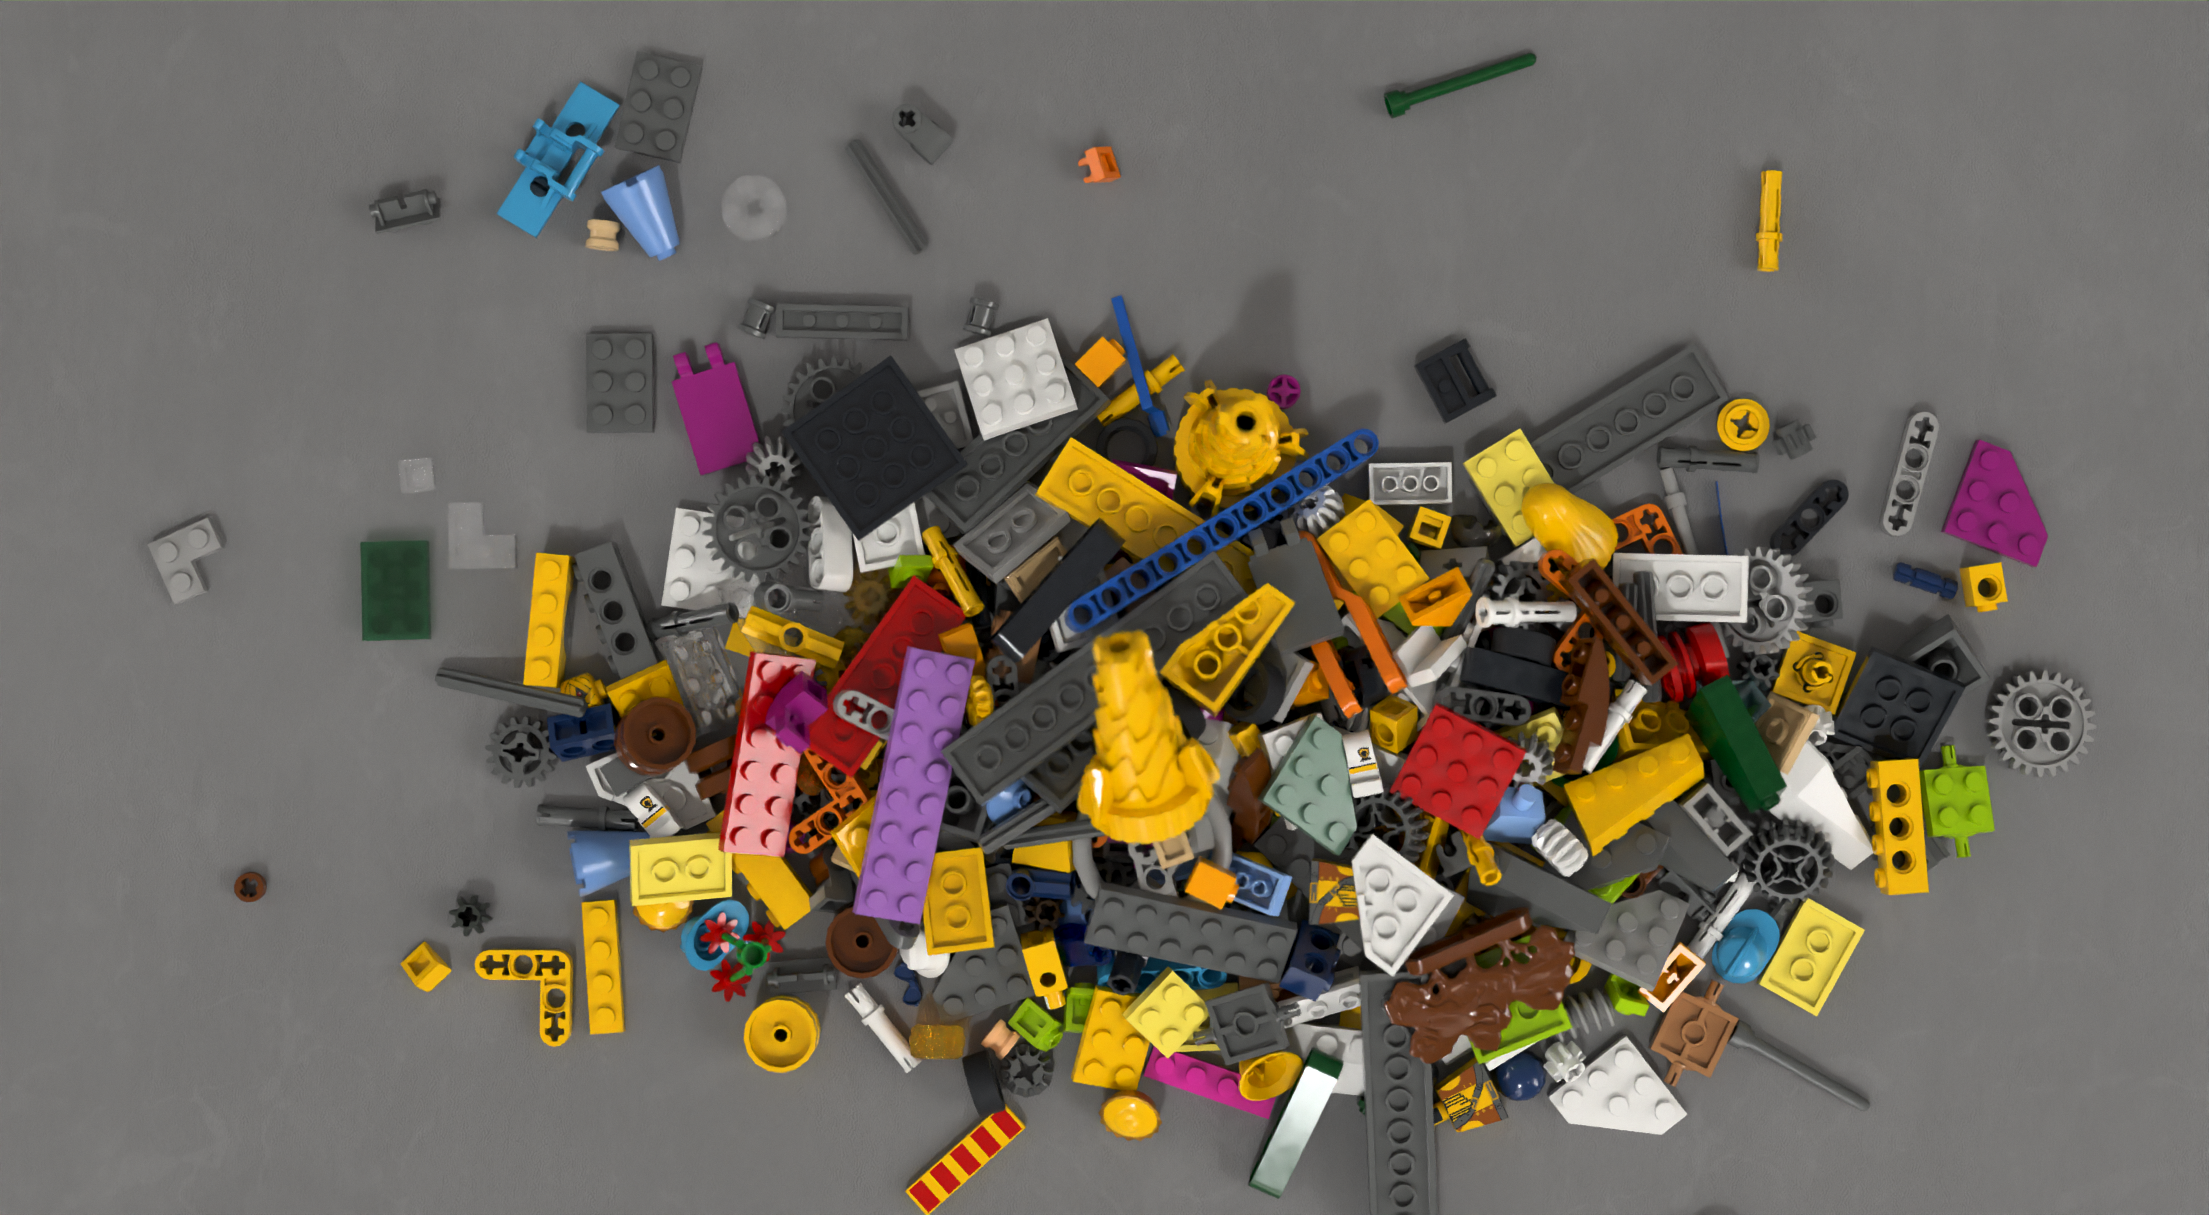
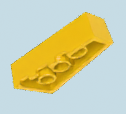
M1687 734L1564 784L1567 801L1593 857L1600 853L1603 847L1612 840H1618L1628 833L1627 830L1640 820H1646L1655 813L1654 811L1667 801L1670 803L1705 778L1703 762L1690 735Z

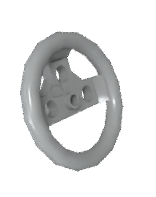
M1213 793L1204 816L1186 831L1190 835L1189 844L1193 853L1212 849L1210 861L1229 870L1233 859L1231 824L1218 796ZM1079 810L1075 821L1090 819L1087 814H1083ZM1092 838L1072 840L1073 864L1085 891L1095 900L1100 883L1104 881L1092 858ZM1140 842L1129 843L1128 850L1135 863L1140 889L1181 898L1174 876L1180 864L1162 870L1155 848L1148 851L1145 848V844ZM1158 869L1164 873L1165 884L1162 888H1154L1149 884L1148 874L1151 870ZM1191 894L1182 898L1208 904Z

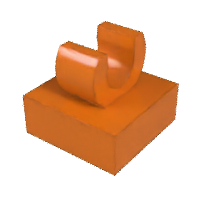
M1111 146L1093 147L1084 151L1086 158H1082L1078 162L1079 166L1089 165L1091 175L1083 179L1084 183L1112 182L1121 178Z

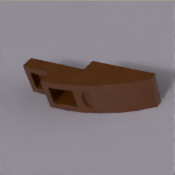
M1598 637L1578 639L1571 653L1572 662L1568 675L1562 683L1563 693L1560 702L1570 706V711L1564 719V731L1561 741L1554 752L1555 761L1552 770L1561 774H1581L1588 748L1602 746L1609 710V673L1603 642Z
M1258 747L1249 757L1246 755L1241 757L1233 770L1237 774L1227 787L1230 794L1226 805L1233 809L1232 815L1235 816L1230 822L1232 829V852L1234 853L1246 841L1250 844L1256 841L1271 823L1274 812L1258 800V797L1272 777L1265 754Z

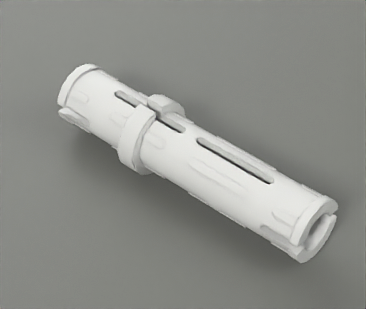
M1629 679L1614 703L1609 704L1602 746L1588 748L1583 771L1586 769V772L1589 774L1593 772L1598 761L1604 755L1620 729L1633 718L1631 716L1632 712L1647 693V690L1639 683Z
M1740 872L1738 878L1720 900L1716 912L1713 915L1710 914L1705 922H1700L1698 925L1699 931L1687 947L1703 959L1716 941L1720 942L1724 937L1722 932L1754 890L1753 886L1757 882H1748L1746 874Z
M861 982L844 995L862 1016L861 1022L865 1026L867 1024L870 1026L906 1073L923 1060L883 1012L885 1010L883 1005H878Z

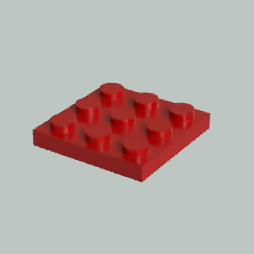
M1436 702L1389 792L1393 794L1396 791L1401 792L1400 798L1404 800L1411 797L1413 799L1411 804L1420 807L1480 840L1522 762L1527 749Z

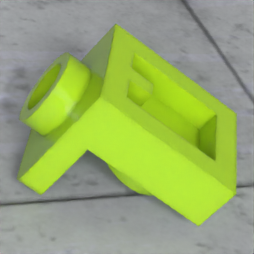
M1029 997L1026 998L1008 1022L1013 1029L1035 1048L1045 1052L1057 1046L1063 1037V1023L1052 1017Z

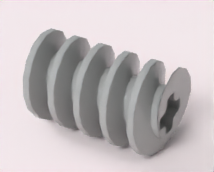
M1603 987L1602 995L1597 988H1592L1590 999L1584 992H1580L1578 994V1003L1571 996L1566 997L1565 1009L1573 1028L1555 1034V1036L1561 1043H1564L1565 1032L1568 1031L1573 1039H1576L1577 1028L1581 1027L1586 1035H1589L1590 1024L1592 1023L1601 1031L1602 1020L1604 1019L1607 1020L1611 1027H1614V1011L1606 989Z

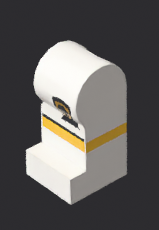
M1369 730L1342 735L1354 798L1384 792Z
M645 781L623 797L624 803L639 819V823L648 832L650 838L674 836L685 827V824Z

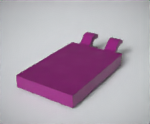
M717 342L704 346L712 369L694 374L688 353L683 352L673 356L680 379L671 382L701 476L746 463L747 452H755L753 449L754 442L761 444L736 363L725 364L720 344Z

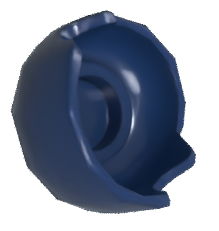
M1523 1050L1497 1066L1494 1080L1499 1092L1514 1101H1525L1534 1098L1540 1093L1546 1083L1547 1070L1543 1067V1060L1532 1051Z

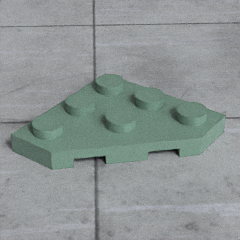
M1310 715L1258 797V800L1328 851L1339 856L1357 828L1342 734L1317 715Z

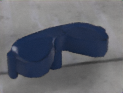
M903 961L895 968L894 975L909 983V988L903 996V1003L917 1007L922 1000L919 982L915 971L908 969L907 964Z

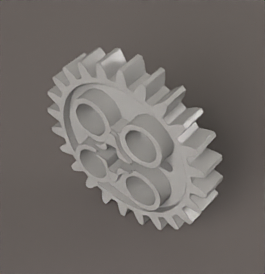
M1768 546L1757 547V549L1746 548L1745 553H1734V556H1749L1747 623L1720 622L1721 626L1727 627L1723 634L1724 638L1734 637L1732 643L1734 647L1743 645V652L1755 651L1756 655L1766 654V652L1768 654L1777 653L1779 649L1790 648L1789 641L1800 640L1796 631L1807 630V626L1802 622V619L1812 618V614L1805 610L1806 606L1814 604L1813 600L1806 598V593L1812 591L1813 588L1803 586V582L1808 578V574L1798 575L1797 571L1800 569L1801 564H1789L1791 554L1780 555V549L1778 548L1768 549ZM1766 572H1768L1770 576L1769 584H1767L1765 580ZM1781 601H1782L1783 604H1784V612H1783V614H1782L1781 611H1780V602H1781ZM1755 617H1756L1757 620H1758V627H1757V629H1756L1755 626H1754V618H1755Z
M2039 670L2036 678L2033 671H2027L2025 673V680L2020 675L2013 676L2015 686L2009 683L2002 684L2005 691L2004 695L1999 693L1993 694V697L1999 703L1998 706L1987 707L1995 715L1994 718L1985 719L1986 723L1994 725V729L1988 731L1986 736L1996 737L1997 741L1990 747L1991 749L2003 750L1998 757L1999 760L2011 758L2008 768L2016 769L2021 765V774L2028 775L2033 770L2034 777H2042L2045 769L2046 774L2053 777L2056 776V767L2061 772L2069 771L2067 761L2078 765L2080 762L2076 756L2077 753L2088 754L2083 743L2094 742V739L2087 735V730L2095 729L2096 725L2088 723L2087 718L2094 716L2095 712L2085 711L2084 707L2091 700L2079 698L2083 691L2082 687L2070 689L2073 679L2066 678L2060 683L2061 673H2053L2049 678L2047 670ZM2023 698H2027L2031 704L2030 711L2026 715H2023L2019 710V704ZM2056 700H2060L2064 708L2063 713L2059 717L2055 716L2052 711L2053 703ZM2012 720L2068 722L2069 727L2040 728L2015 726L2012 724ZM2023 730L2029 735V743L2024 748L2020 747L2017 741L2019 733ZM2056 732L2062 738V744L2057 750L2051 746L2050 742L2052 735Z

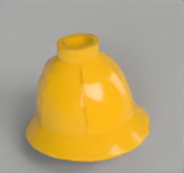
M1282 1049L1240 1061L1239 1071L1241 1079L1239 1081V1091L1244 1098L1253 1101L1276 1097L1293 1087L1304 1063L1298 1055L1285 1052Z

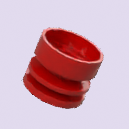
M1710 622L1687 627L1685 630V644L1676 631L1668 633V641L1663 635L1657 636L1678 663L1661 678V685L1664 687L1672 703L1683 701L1684 693L1688 698L1695 697L1697 692L1696 681H1698L1702 688L1727 674L1729 676L1728 664L1722 644Z

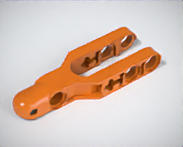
M1298 531L1300 539L1306 537L1308 541L1312 542L1333 600H1340L1347 605L1387 688L1394 694L1399 692L1400 689L1408 687L1406 677L1392 655L1393 651L1371 606L1364 602L1361 597L1343 589L1324 549L1316 540L1317 538L1308 531ZM1332 640L1312 645L1311 648L1347 718H1351L1354 714L1362 712L1363 709L1359 706L1352 691L1355 687L1346 678L1339 664L1341 658Z

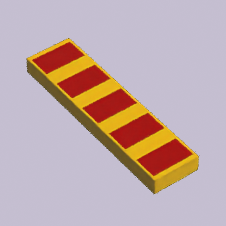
M1006 1103L1004 1111L987 1116L905 1190L925 1215H929L1026 1128V1125Z

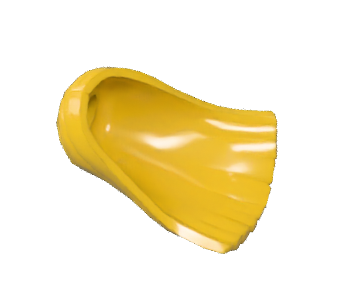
M1542 483L1529 489L1522 501V515L1527 527L1546 551L1562 550L1578 563L1585 559L1594 558L1599 566L1604 569L1608 562H1610L1611 555L1615 552V547L1618 544L1617 539L1619 538L1616 525L1612 519L1593 504L1573 495L1560 485ZM1553 559L1559 571L1566 575L1569 571H1564L1558 566L1560 559Z

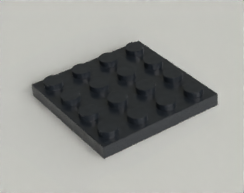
M892 356L880 362L781 431L858 541L865 538L968 465Z

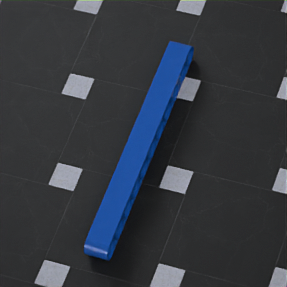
M1369 429L1356 430L1078 598L1067 608L1064 614L1066 626L1076 633L1088 631L1190 569L1211 552H1218L1248 532L1363 464L1378 450L1379 440L1377 435ZM1355 439H1360L1366 443L1367 453H1360L1355 449ZM1327 456H1334L1339 460V470H1333L1327 465ZM1305 472L1312 477V487H1306L1300 483L1299 473ZM1272 489H1278L1284 493L1285 502L1283 504L1274 502L1271 497ZM1243 507H1253L1258 514L1257 520H1248L1243 514ZM1215 524H1226L1230 530L1229 537H1220L1215 531ZM1190 539L1198 541L1202 547L1201 554L1194 555L1190 553L1187 548V541ZM1162 556L1170 558L1174 563L1173 571H1163L1158 564L1159 558ZM1138 573L1145 578L1146 586L1144 589H1137L1132 586L1130 582L1131 574ZM1108 590L1116 594L1118 598L1116 606H1108L1103 602V591ZM1075 608L1085 609L1089 614V622L1086 624L1078 623L1073 617V610Z

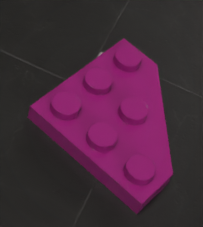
M1976 440L1941 532L2025 565L2037 567L2048 539V534L2013 456L2008 450L1982 440Z

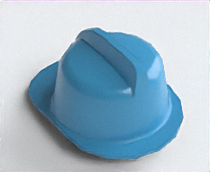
M730 899L720 901L712 906L704 915L693 917L685 924L682 929L680 949L685 953L689 964L695 969L703 971L712 969L728 954L724 953L720 946L714 953H708V946L711 941L703 942L700 940L702 934L711 932L706 927L705 920L709 919L717 924L719 913L724 912L726 923L732 919L738 920V924L732 932L740 936L739 940H742L743 936L746 935L749 926V914L745 906L740 902ZM729 943L730 952L735 946Z
M1746 909L1737 913L1723 931L1722 935L1724 937L1720 942L1717 941L1712 951V963L1716 972L1727 981L1745 984L1754 980L1763 971L1780 941L1779 928L1776 921L1767 912L1759 909Z

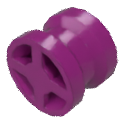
M1283 374L1272 379L1266 393L1268 400L1274 401L1280 409H1288L1297 402L1301 390L1298 381L1294 377Z

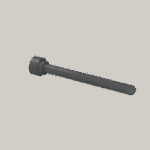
M1738 1019L1727 1042L1728 1044L1737 1049L1742 1047L1756 1051L1860 1111H1867L1870 1108V1102L1866 1098L1754 1036L1755 1032L1751 1030V1026Z

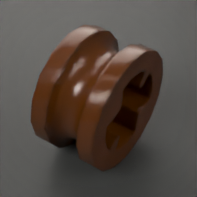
M248 872L239 876L234 884L236 896L244 902H254L261 899L267 889L264 877L256 872ZM246 878H249V882L257 881L258 885L255 888L257 894L255 896H252V892L247 895L244 893L243 889L246 887L244 880Z

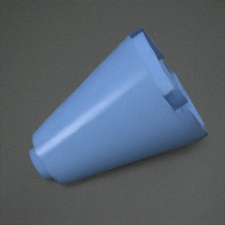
M659 165L601 192L605 202L650 258L657 256L660 261L677 253L674 247L679 245L680 242L664 173Z
M568 831V840H575V843H571L569 851L576 885L583 883L584 888L578 890L579 896H586L630 876L629 840L650 838L648 832Z

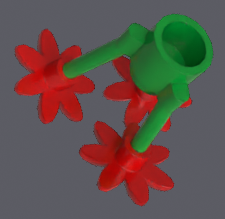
M721 912L717 917V924L712 920H705V925L711 932L702 934L700 940L703 942L711 941L708 946V953H714L719 946L724 953H728L729 943L737 948L736 957L738 963L732 969L728 961L723 959L721 961L722 971H710V975L719 981L712 987L711 991L715 993L724 990L726 1002L731 1000L733 991L740 997L746 996V992L740 984H746L751 981V977L747 975H751L753 969L759 968L769 961L771 950L777 953L783 952V948L776 941L782 939L786 933L784 931L773 932L774 924L770 920L766 923L764 930L758 922L753 921L752 928L755 934L744 935L743 940L745 942L739 940L740 936L732 932L738 924L737 919H732L726 923V915L724 912Z

